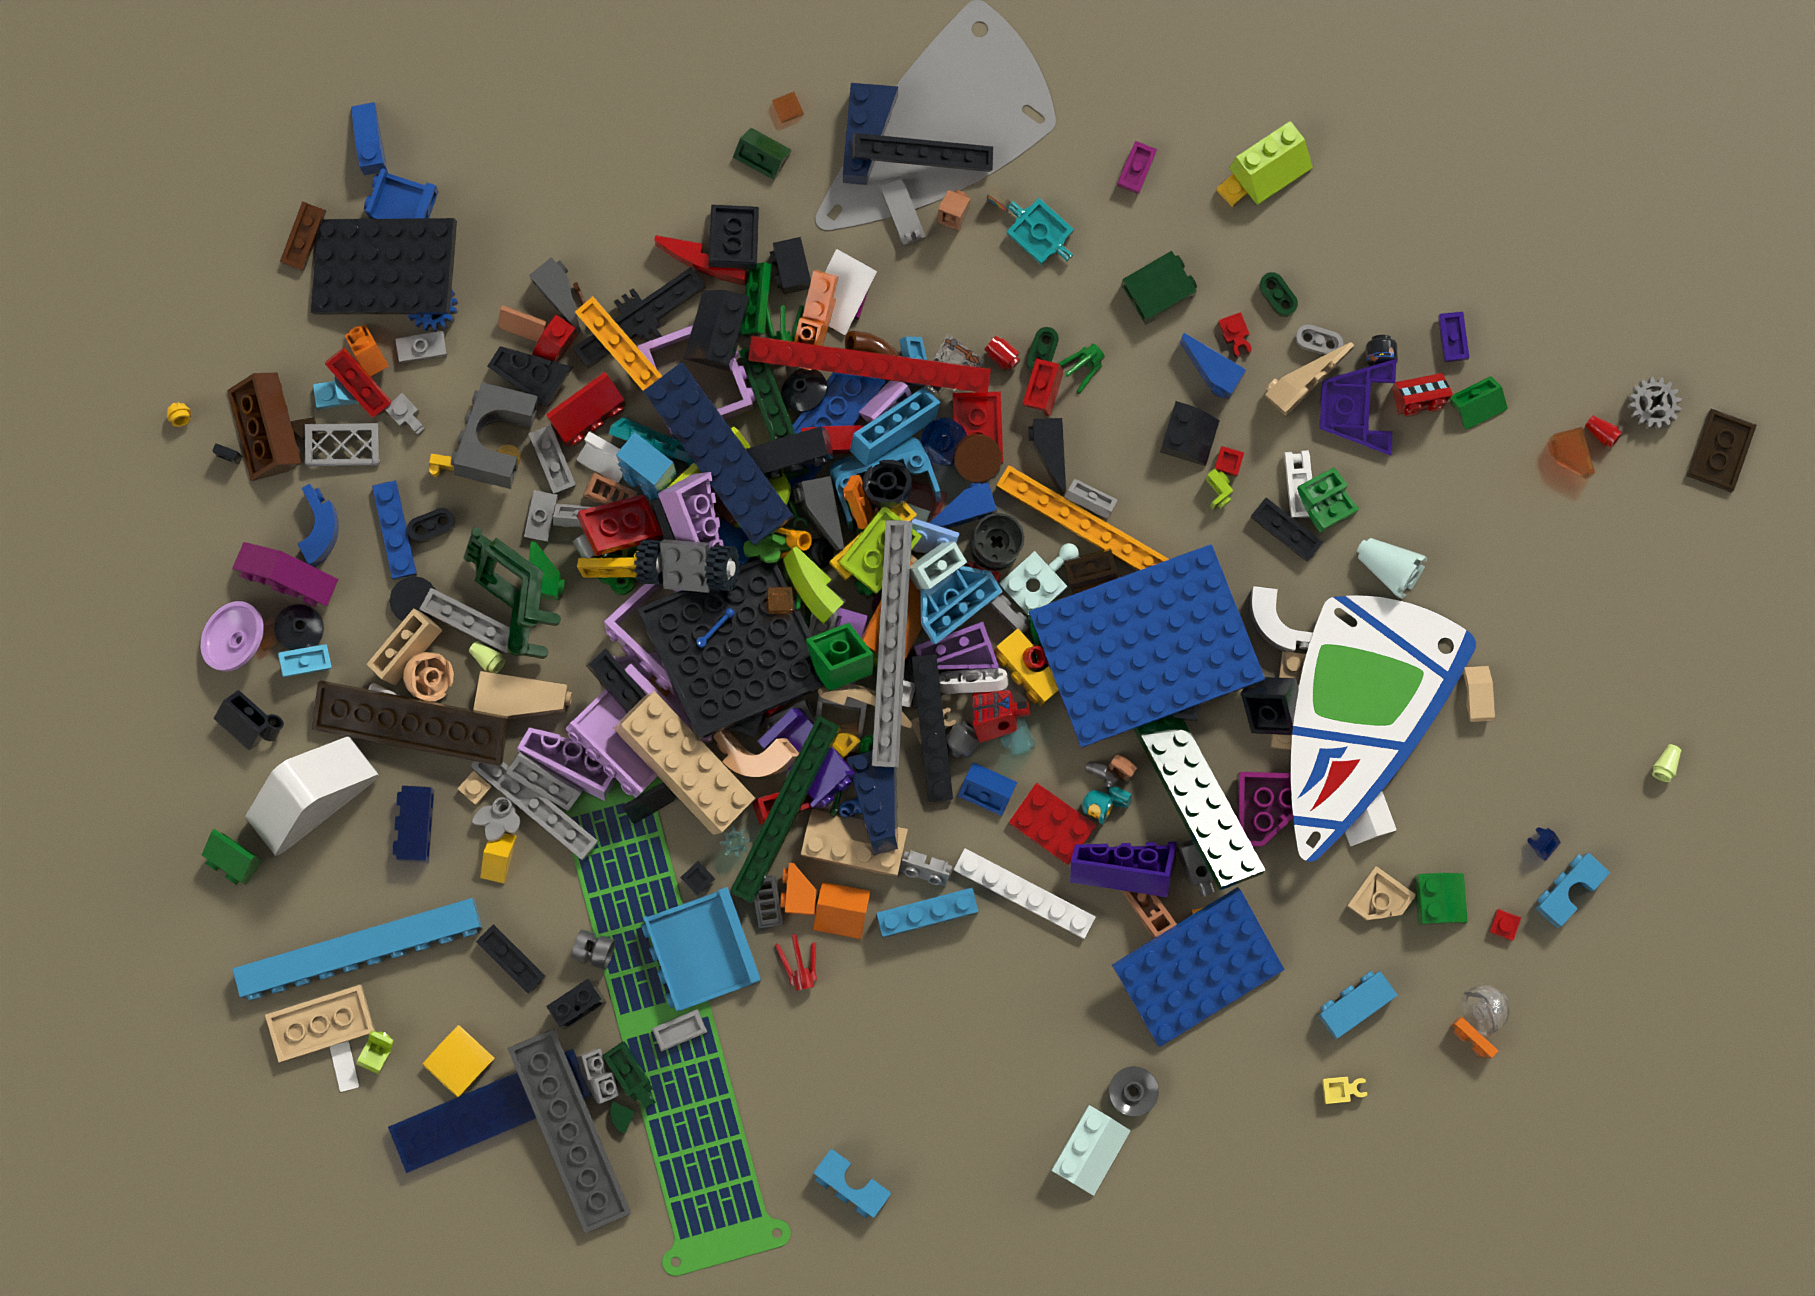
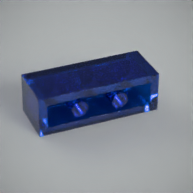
M402 786L401 792L398 791L397 806H400V815L395 817V831H398V840L393 842V855H396L398 861L429 863L435 792L432 787Z

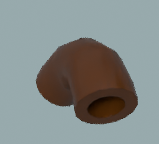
M849 331L846 334L845 349L900 356L894 347L876 335L860 331Z

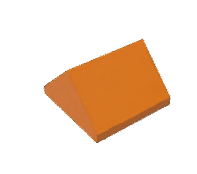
M822 882L813 930L862 939L871 891Z

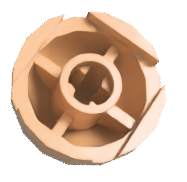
M421 652L413 656L404 668L403 680L406 689L411 695L421 700L437 701L446 695L445 692L448 686L451 687L453 683L454 672L452 665L438 653Z

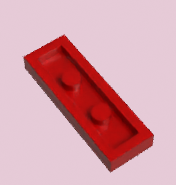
M345 347L325 361V365L372 418L391 404L389 397Z

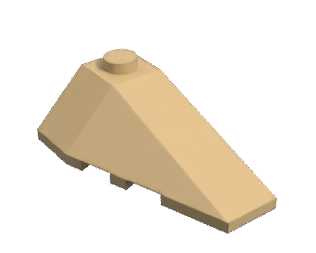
M1350 342L1283 376L1279 381L1275 378L1265 388L1268 391L1265 397L1287 416L1354 349V344Z

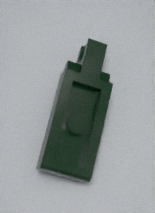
M622 1041L602 1055L628 1097H631L633 1101L639 1099L643 1107L647 1109L656 1103L649 1092L653 1089L650 1084L651 1082L625 1041Z

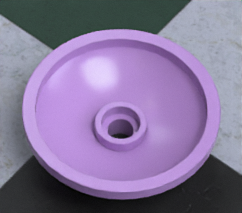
M235 601L222 606L210 617L201 636V653L209 666L218 671H232L246 664L254 656L263 636V620L259 611L249 603Z

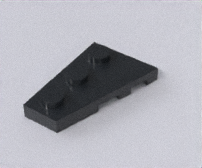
M503 346L498 348L487 367L523 392L538 396V402L545 407L549 406L573 369L572 366Z

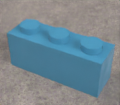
M1371 970L1360 978L1362 982L1355 988L1350 985L1340 992L1342 997L1335 1003L1331 999L1320 1007L1322 1012L1317 1016L1334 1039L1341 1037L1398 996L1381 971L1374 974Z

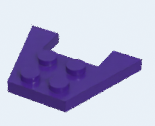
M1397 359L1323 379L1319 428L1391 455L1392 431L1368 430L1371 382L1395 383Z

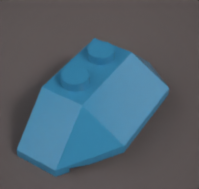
M961 566L932 588L920 591L921 625L933 645L937 644L1003 591L991 571Z

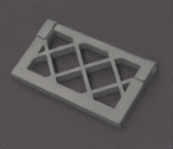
M305 424V466H379V424ZM350 431L351 434L342 443L332 434L333 432ZM358 431H371V439L365 442L356 433ZM312 432L327 433L318 443L312 439ZM329 436L339 444L330 455L320 446ZM353 436L364 444L355 454L344 446ZM366 447L372 452V459L357 458ZM319 448L327 458L313 459V452ZM341 448L352 456L350 459L332 458Z

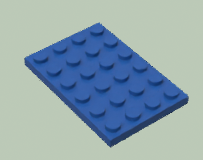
M1238 887L1112 964L1113 969L1158 1047L1171 1041L1285 970L1245 896Z

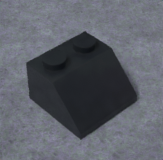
M1176 401L1160 453L1206 466L1220 420L1200 408Z
M1265 677V681L1246 687L1241 691L1240 694L1251 733L1292 735L1299 691L1296 678Z

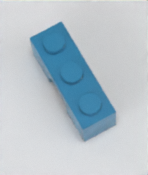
M1589 852L1582 856L1578 854L1569 863L1572 868L1566 874L1561 872L1553 881L1555 886L1549 892L1546 889L1537 898L1539 904L1535 909L1556 928L1562 927L1578 909L1569 900L1568 891L1573 884H1578L1588 892H1592L1610 874Z
M830 1149L814 1171V1174L817 1176L815 1181L826 1189L829 1185L837 1190L835 1196L846 1204L849 1200L857 1205L855 1211L866 1219L869 1215L874 1218L891 1195V1192L872 1178L862 1189L850 1188L845 1182V1172L851 1163L833 1149Z

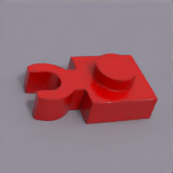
M1239 312L1218 320L1226 344L1231 342L1234 344L1233 355L1236 358L1240 356L1238 348L1241 346L1246 348L1248 354L1251 353V344L1244 340L1245 337L1249 336V331L1242 313Z

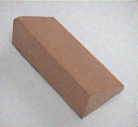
M504 305L500 308L498 321L500 329L538 342L542 332L547 327L546 321Z

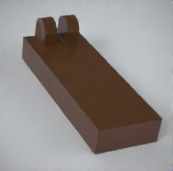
M302 201L283 251L281 263L302 271L305 270L317 238L318 230L326 214L325 209Z

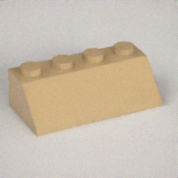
M812 809L801 856L898 877L908 829L898 827V849L874 855L863 819L845 818L839 814L832 817L830 812Z

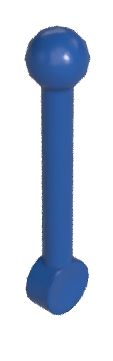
M728 608L725 611V615L704 637L697 639V646L700 648L705 647L706 641L728 618H732L735 615L734 610Z

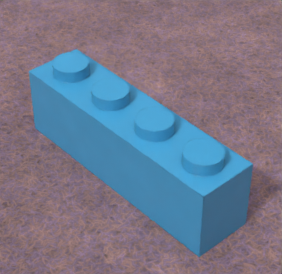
M923 387L853 433L850 452L865 466L869 465L935 421L941 402Z
M969 888L877 912L876 914L882 938H887L975 915L979 911L973 889Z

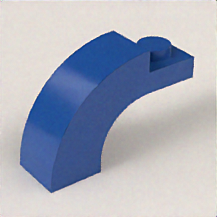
M308 484L301 489L313 509L315 524L310 535L305 540L299 542L298 546L307 563L317 567L329 556L335 546L339 532V520L334 504L330 500L322 504L325 498L320 489H314L311 484Z

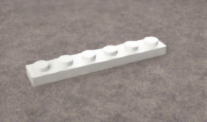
M964 849L953 870L1085 939L1096 918L1090 913L967 849Z

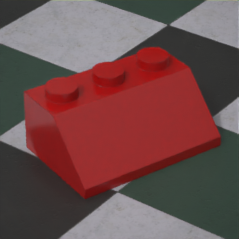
M604 372L547 413L546 416L550 425L567 447L571 445L576 446L585 439L584 435L589 431L596 432L604 426V421L609 417L615 418L624 411L623 407L626 404L609 376Z

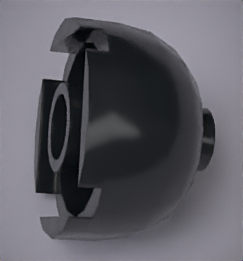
M881 460L873 468L870 466L863 476V488L868 500L874 506L895 509L903 505L911 495L912 479L909 471L901 462Z

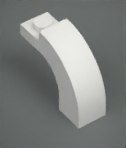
M1253 586L1250 592L1249 608L1253 625L1259 635L1268 644L1281 651L1294 652L1296 644L1299 645V648L1308 650L1313 633L1290 629L1280 621L1277 615L1276 599L1278 589Z

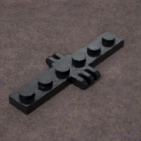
M691 266L643 300L635 289L632 288L629 292L634 298L633 300H630L624 294L621 296L626 303L624 306L618 299L613 301L621 312V315L614 319V321L630 339L638 336L641 340L645 337L647 342L653 340L649 335L651 332H653L656 338H660L662 335L657 329L660 327L658 320L705 289V284ZM594 334L573 347L587 369L610 354Z

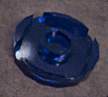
M945 417L939 418L927 425L921 437V444L931 463L949 466L954 464L953 456L957 444L967 436L964 427L957 421Z

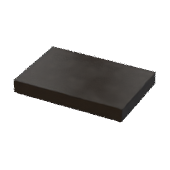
M1711 408L1686 476L1732 493L1757 425Z

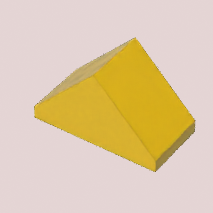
M505 833L499 840L487 842L483 852L480 878L505 884L517 836Z

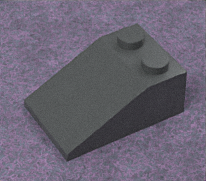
M831 477L794 484V489H792L793 502L798 504V509L817 534L829 543L833 551L844 549Z

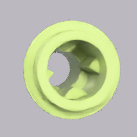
M479 641L474 642L469 649V653L472 654L486 672L497 674L505 664L506 660L503 658L502 653Z
M1669 744L1653 765L1652 775L1663 782H1670L1672 778H1675L1682 750L1675 745Z

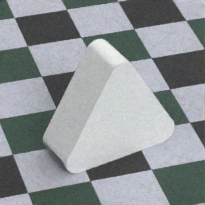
M348 736L287 759L278 765L270 773L245 818L272 853L277 856L296 844L370 786L379 777V774Z

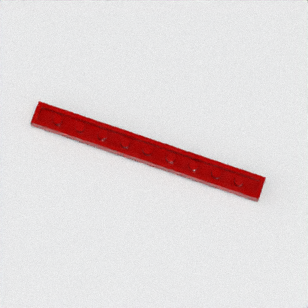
M751 336L748 359L749 361L988 393L991 374L990 368Z

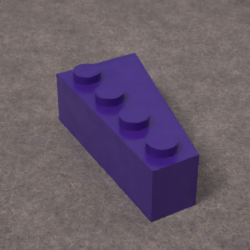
M1146 842L1145 846H1131L1130 843H1121L1117 847H1109L1108 844H1076L1071 859L1070 883L1168 897L1176 862L1177 842H1168V845L1156 846V842Z

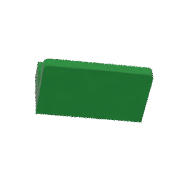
M1492 376L1453 394L1450 398L1451 405L1460 413L1465 429H1469L1508 409L1503 388Z

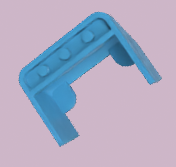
M909 437L867 466L855 455L839 459L831 464L829 469L831 481L849 532L854 531L844 498V487L847 485L850 476L860 475L861 479H863L867 469L870 466L873 468L881 460L901 462L912 474L926 473L936 503L941 502L940 488L930 460L917 438Z

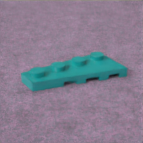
M625 417L611 425L608 433L610 435L628 441L635 432L666 456L685 461L689 466L694 463L679 440Z

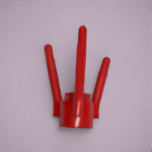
M792 935L798 970L794 971V974L780 945L776 944L775 948L789 977L790 986L794 985L795 991L815 987L814 980H817L816 943H811L809 973V969H804L797 935Z

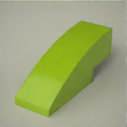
M795 546L783 559L787 572L801 599L824 624L844 602L827 586L831 578Z

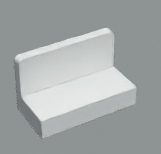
M589 431L584 439L586 444L579 454L577 461L598 474L619 483L623 476L620 471L621 467L618 466L619 462L616 454L620 449Z

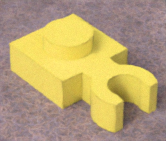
M1348 1077L1322 1079L1325 1104L1350 1102V1094L1356 1097L1367 1096V1092L1360 1093L1357 1090V1085L1365 1083L1366 1079H1355L1351 1084L1348 1082Z

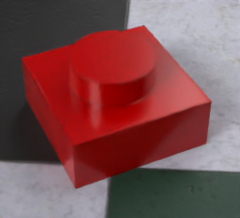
M1221 446L1214 469L1218 472L1237 477L1244 452Z
M1497 909L1489 933L1514 941L1521 917Z

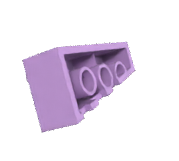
M528 728L517 747V752H523L582 788L583 791L603 801L606 800L617 780L615 777H609L603 770L604 766L598 760H592L580 743H575L572 739L561 737L559 734Z

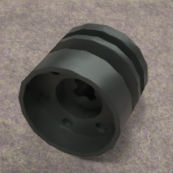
M994 513L980 520L970 538L969 548L973 559L981 567L993 571L1009 567L1014 563L1024 546L1025 536L1022 526L1015 518L1004 513ZM999 541V546L995 548L991 546L992 542Z

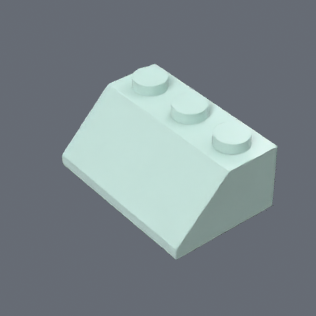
M1087 1105L1050 1171L1094 1196L1131 1130L1092 1106Z

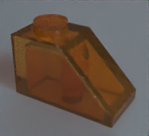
M1582 427L1551 436L1550 442H1548V450L1558 464L1585 479L1595 474Z

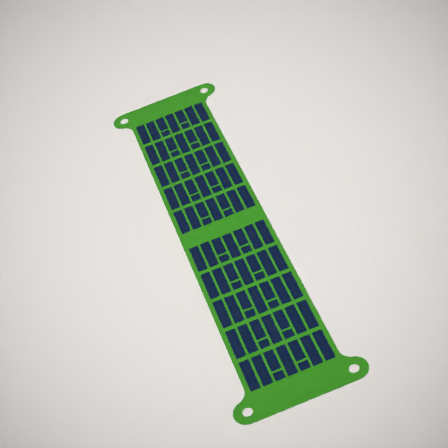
M657 776L638 796L661 784L663 781ZM616 780L605 801L582 790L569 811L559 805L557 807L599 841L584 860H581L573 852L572 854L593 933H596L597 938L602 935L615 939V948L607 969L603 971L622 1041H625L653 1087L649 1092L656 1103L647 1109L643 1107L639 1099L638 1102L674 1234V1244L664 1254L662 1265L668 1274L679 1276L781 1247L789 1241L791 1230L785 1221L771 1218L765 1210L709 1001L679 1012L676 1011L675 1007L670 1008L666 997V994L670 993L667 983L662 985L657 971L661 970L659 960L653 961L649 949L653 946L650 937L645 938L641 924L645 923L643 917L655 915L683 903L658 811L633 824L624 811L623 805L635 799V797L625 793L621 788V783ZM698 1009L707 1033L661 1052L652 1028ZM775 1228L781 1229L782 1235L780 1238L773 1237L772 1231ZM672 1258H680L681 1264L678 1267L672 1266Z

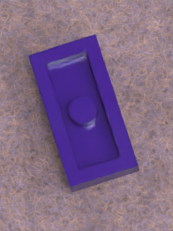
M1463 311L1439 314L1438 320L1444 363L1468 360L1470 357Z

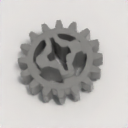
M1650 377L1648 384L1644 379L1641 380L1639 386H1635L1632 389L1635 394L1628 396V399L1633 401V403L1627 406L1628 409H1634L1631 418L1638 417V425L1645 422L1646 429L1654 425L1655 429L1659 430L1662 424L1668 427L1670 420L1675 421L1677 419L1675 413L1681 411V407L1676 404L1680 403L1682 398L1675 397L1679 390L1670 389L1672 382L1666 385L1663 384L1664 379L1662 377L1657 382H1655L1654 377ZM1648 389H1658L1659 391L1652 392ZM1659 397V400L1657 401L1658 403L1656 404V407H1653V408L1650 410V408H1651V406H1652L1651 404L1653 403V400H1656V399ZM1658 415L1661 418H1652L1650 416Z

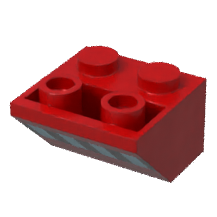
M1443 373L1398 381L1392 386L1398 415L1405 414V417L1420 414L1419 411L1427 409L1429 412L1440 411L1453 395Z

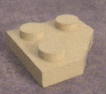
M1375 866L1347 907L1366 921L1400 916L1407 909L1416 894Z

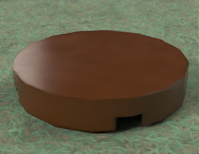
M971 434L964 437L957 444L953 463L956 471L964 479L971 482H983L992 478L998 472L1002 453L999 445L991 437L983 434Z

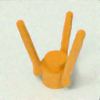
M779 528L775 531L787 535L786 543L791 550L797 546L800 550L804 551L811 546V534L806 531H798L791 528ZM790 551L780 553V559L785 558Z

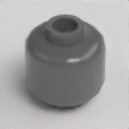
M966 721L955 723L946 736L947 746L949 747L948 753L958 759L961 756H972L979 745L974 726Z

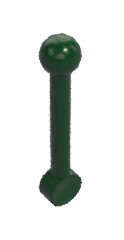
M840 790L836 794L830 811V816L835 817L837 814V807L842 794Z

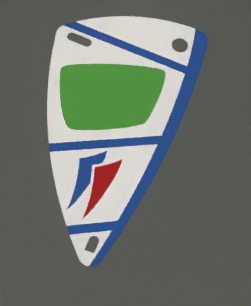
M1338 596L1329 598L1324 603L1303 665L1292 731V809L1297 848L1302 859L1312 862L1322 856L1368 808L1407 760L1444 706L1460 679L1464 667L1467 666L1475 651L1476 641L1470 632L1428 609L1389 598ZM1336 608L1343 609L1357 620V625L1350 627L1334 614V610ZM1441 638L1452 640L1454 649L1451 653L1443 654L1439 651L1438 642ZM1314 831L1320 833L1321 838L1313 849L1306 844V841Z

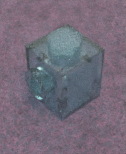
M1017 718V730L999 737L1003 748L1009 749L1012 758L1030 751L1036 746L1025 719L1018 720Z

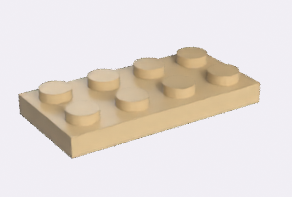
M362 985L265 1015L279 1063L369 1035L371 1031H375Z

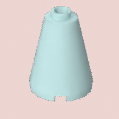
M1373 538L1368 539V541L1363 540L1357 549L1359 553L1358 559L1401 599L1406 597V594L1403 593L1406 588L1412 590L1425 568L1421 564L1422 561L1427 562V557L1422 554Z

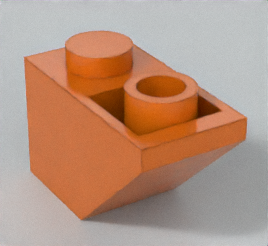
M366 324L354 327L349 333L344 335L361 367L370 377L389 367Z
M789 863L788 869L784 868L783 883H787L786 893L781 894L780 908H785V914L815 916L817 890L794 863Z

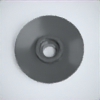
M1131 1066L1120 1070L1114 1075L1109 1086V1097L1113 1106L1120 1113L1127 1116L1135 1117L1148 1113L1155 1106L1159 1096L1156 1079L1149 1071L1141 1067ZM1131 1087H1136L1138 1090L1137 1095L1134 1097L1129 1094Z

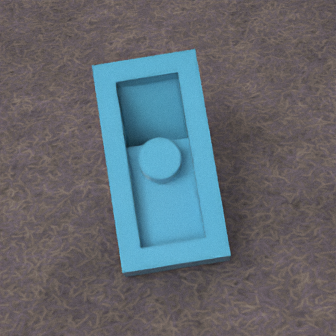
M336 376L334 377L335 381L313 384L316 408L318 410L357 404L359 402Z

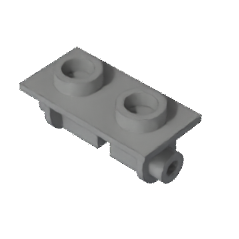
M912 850L910 852L905 851L899 872L911 878L918 877L927 880L933 885L946 886L952 868L951 865H948L947 861L932 857L928 865L925 864L927 855Z

